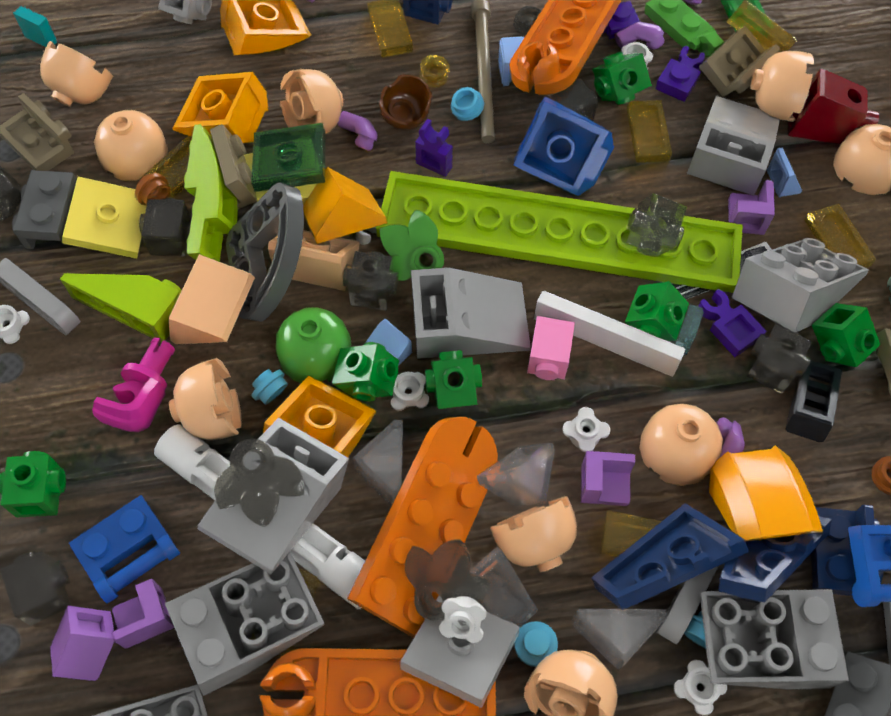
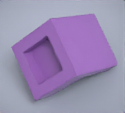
M765 180L758 195L731 193L728 199L729 223L742 224V233L764 235L775 215L773 181Z
M586 451L581 465V503L627 506L630 502V473L635 465V455Z
M153 579L135 585L138 596L112 608L118 629L112 632L114 642L125 649L175 628L165 606L167 602L163 590Z
M67 606L51 645L53 677L92 681L99 678L114 643L111 611Z

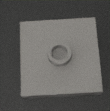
M441 592L400 661L401 670L482 708L519 635L520 626L486 612L485 619L481 621L480 628L484 632L481 641L470 643L467 639L447 638L439 630L440 623L444 621L445 613L442 611V604L446 599L455 597Z

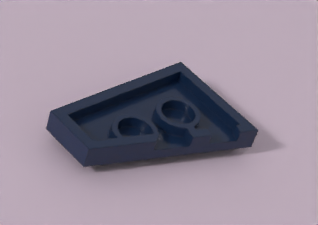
M685 503L592 576L591 579L596 590L621 610H624L749 551L745 539Z
M819 517L823 529L822 532L745 541L749 552L725 563L720 577L719 592L765 603L830 533L832 519Z

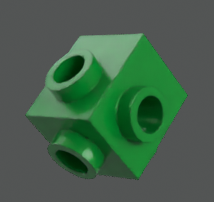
M618 52L603 58L604 64L592 69L595 77L594 87L598 95L601 96V100L615 101L616 105L634 100L635 93L652 86L643 53L623 55L622 52Z
M670 281L639 285L625 323L663 340L676 341L689 303Z
M835 303L812 324L821 353L825 360L829 362L858 367L881 345L867 307Z
M365 342L363 346L340 348L332 384L353 398L362 401H374L376 397L392 396L398 376L400 360L387 352L383 345L375 342Z
M462 350L440 352V360L431 361L432 369L425 370L427 393L435 394L436 408L478 405L476 388L482 387L480 364L473 365V357L463 358ZM456 371L459 375V381L451 386L447 378L451 372Z
M28 451L23 456L7 457L5 472L0 474V494L2 495L0 505L15 517L58 515L60 493H64L66 488L64 469L50 455L40 451Z

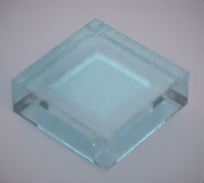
M692 304L689 305L677 340L674 343L686 349L683 357L687 355L695 339L704 313L702 311L703 308Z

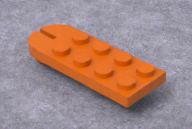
M548 0L511 58L510 72L513 84L525 92H530L535 85V94L540 95L558 93L571 86L622 0Z
M467 417L445 418L430 428L347 597V600L411 637L416 636L438 596L443 592L496 473L498 453L491 434L483 426L475 427L477 422Z
M301 648L281 656L272 665L260 686L265 691L304 692L302 700L273 699L270 695L259 696L265 716H496V680L482 708L401 670L400 661L407 650Z

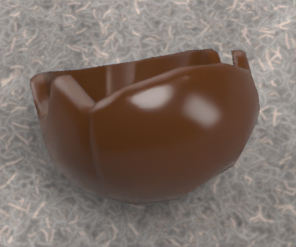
M401 74L395 82L385 85L379 99V111L383 120L395 129H415L429 115L432 93L428 84L418 76Z

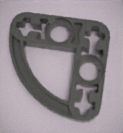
M276 183L229 231L226 241L229 266L251 273L255 277L239 313L242 319L257 322L264 321L278 306L291 283L301 251L304 229L303 201L300 190L296 187ZM278 234L275 253L267 273L262 249Z

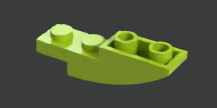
M201 124L194 125L193 136L189 145L188 168L184 177V189L195 197V202L192 205L190 234L187 238V254L195 260L200 254L220 262L223 234H229V231L237 223V197L225 185L212 135Z

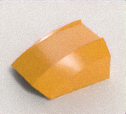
M222 0L220 7L221 28L225 31L233 49V55L269 52L296 44L311 36L293 0Z
M253 72L198 76L172 130L184 135L193 136L194 125L201 124L211 134L210 129L223 124L232 136L237 134L243 143L254 142V135L265 111H268L266 90Z
M308 376L264 422L263 433L278 418H281L337 452L349 457L370 424L376 410L350 395Z
M776 445L766 450L732 454L727 451L711 467L709 493L730 530L745 539V541L823 531L812 497L802 476L791 458Z

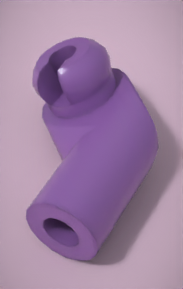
M636 22L614 34L616 43L621 49L623 46L637 40L647 41L646 44L651 49H658L664 44L663 30L658 25L645 22Z
M347 111L341 113L338 126L357 133L358 137L355 140V145L370 151L373 148L374 140L377 141L378 138L373 124L368 119Z
M724 417L719 418L717 424L723 438L721 456L727 451L731 454L743 452L745 442L741 425L735 420L732 423Z

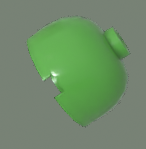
M319 307L303 308L293 312L282 322L276 334V355L281 368L293 381L302 383L308 376L319 381L326 379L328 382L332 381L340 348L351 347V337L343 320L333 312Z

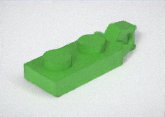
M651 0L645 5V14L682 47L688 46L690 47L689 49H697L700 53H705V57L708 58L724 43L715 29L682 0Z

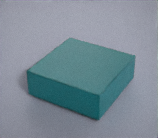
M22 6L13 13L26 38L44 47H47L49 41H52L54 45L57 43L46 17Z

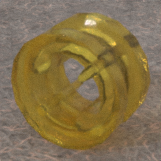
M438 55L427 56L421 61L419 78L431 88L440 87L448 80L449 63ZM431 69H437V74L430 73Z

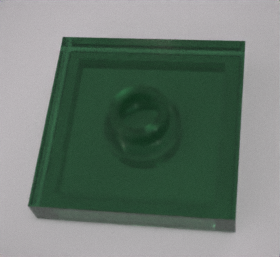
M323 123L254 132L251 184L255 192L267 191L276 183L295 187L325 182V129Z

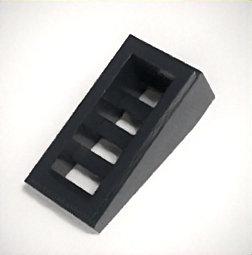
M804 358L785 428L787 432L816 442L825 441L834 424L842 376L841 369ZM809 377L827 382L829 385L809 380Z

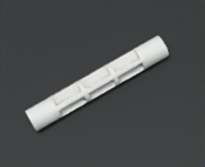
M180 424L169 428L161 436L154 449V455L214 500H216L237 469L234 464L220 455L215 449H211L203 440L187 432ZM312 523L290 550L294 560L356 609H361L358 605L347 600V597L365 560L356 553L350 552L345 545H342Z

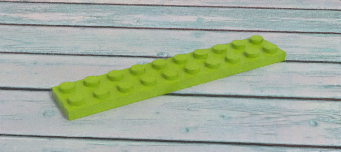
M390 171L381 207L382 212L386 216L387 223L376 227L377 237H380V228L396 224L408 227L411 215L415 210H419L428 215L438 229L437 245L439 247L660 282L670 281L673 284L711 290L719 289L734 293L740 276L742 224Z

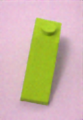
M64 273L60 278L73 299L151 338H160L161 343L170 335L169 317L182 291L172 281L167 279L160 281L149 275Z

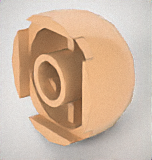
M49 41L40 62V76L44 84L53 91L51 97L68 107H71L73 102L83 105L94 103L102 97L113 78V75L106 68H104L102 74L95 70L96 62L91 58L60 43L56 48L52 41Z
M782 51L768 58L761 70L755 69L750 89L756 90L755 100L761 111L781 120L791 122L796 120L792 113H800L802 111L812 82L813 74L806 73L807 63L814 65L812 54L800 51Z
M299 69L286 73L280 90L286 89V100L280 102L285 122L291 133L296 136L300 132L302 135L300 140L318 138L333 130L340 119L343 106L342 93L334 81L326 73L313 69Z
M122 110L112 113L100 123L96 131L94 145L98 160L106 172L113 173L114 177L119 180H140L146 175L153 174V168L160 161L162 165L166 161L168 147L159 125L144 113L136 110Z
M881 124L862 126L852 131L839 146L834 156L833 165L841 181L845 177L853 184L851 189L868 195L885 194L891 190V127Z
M214 358L188 368L178 377L173 391L174 399L169 401V409L173 420L176 423L181 422L187 432L200 439L211 441L239 434L236 429L242 426L236 389L229 390L224 381L225 378L231 376L221 360Z
M680 403L668 405L650 418L641 434L639 449L644 464L648 469L651 467L654 472L659 474V479L666 483L684 486L696 484L710 473L711 467L721 456L723 438L718 424L707 412L697 406Z
M568 496L549 501V506L533 507L511 516L495 526H491V532L501 553L511 563L521 567L537 565L539 572H544L563 563L561 555L571 549L577 537V522Z
M561 650L551 653L537 665L525 686L524 698L529 709L535 715L538 708H540L543 713L549 716H614L618 694L613 676L595 655L587 651Z

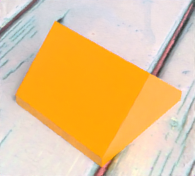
M329 167L326 168L303 205L305 220L317 244L387 223L386 216L369 189Z

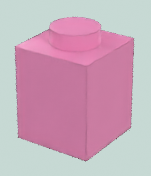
M537 316L527 373L535 374L538 378L544 380H555L557 378L565 380L575 322Z

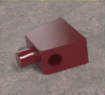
M820 68L812 79L802 111L800 113L793 112L792 115L796 120L793 122L788 121V136L840 144L856 128L858 129L869 124H878L879 112L868 109V91L865 87Z

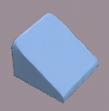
M522 36L501 38L499 41L498 65L503 86H508L512 80L510 61L524 39Z
M783 147L777 148L767 168L769 177L774 183V189L779 197L800 194L802 192L801 186Z
M387 319L378 324L366 341L383 345L387 352L400 360L399 365L412 353L411 340Z

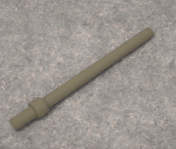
M474 0L471 4V13L476 28L479 93L484 99V108L480 113L481 139L484 143H492L495 141L488 32V19L491 16L490 3L487 0Z

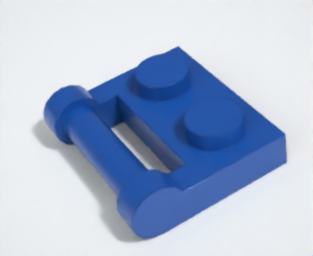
M142 495L68 543L93 582L96 591L106 604L119 597L117 592L166 558L171 561L181 554ZM153 539L156 540L158 543L156 546L111 577H107L106 571Z
M858 525L848 527L856 582L852 588L854 601L860 607H875L880 602H891V584H881L879 571H891V525Z

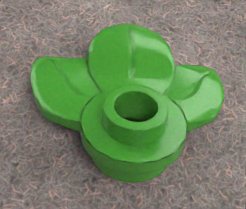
M415 210L410 217L408 227L394 224L380 228L382 244L390 254V257L385 260L380 270L388 277L398 281H405L411 278V270L443 267L444 254L437 245L438 229L431 218L424 212ZM423 253L431 254L433 263L428 266L423 265L420 262V255Z

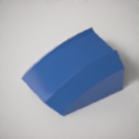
M544 97L520 144L513 166L579 196L595 185L614 149L612 132L577 112Z

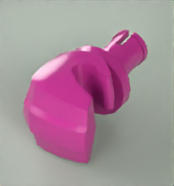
M153 338L139 364L127 363L124 365L121 376L126 382L113 387L114 394L120 403L96 397L92 411L93 415L100 422L129 432H141L150 426L165 397L167 383L160 375L171 355L175 352V348L169 342L163 340L161 346H158L160 338Z

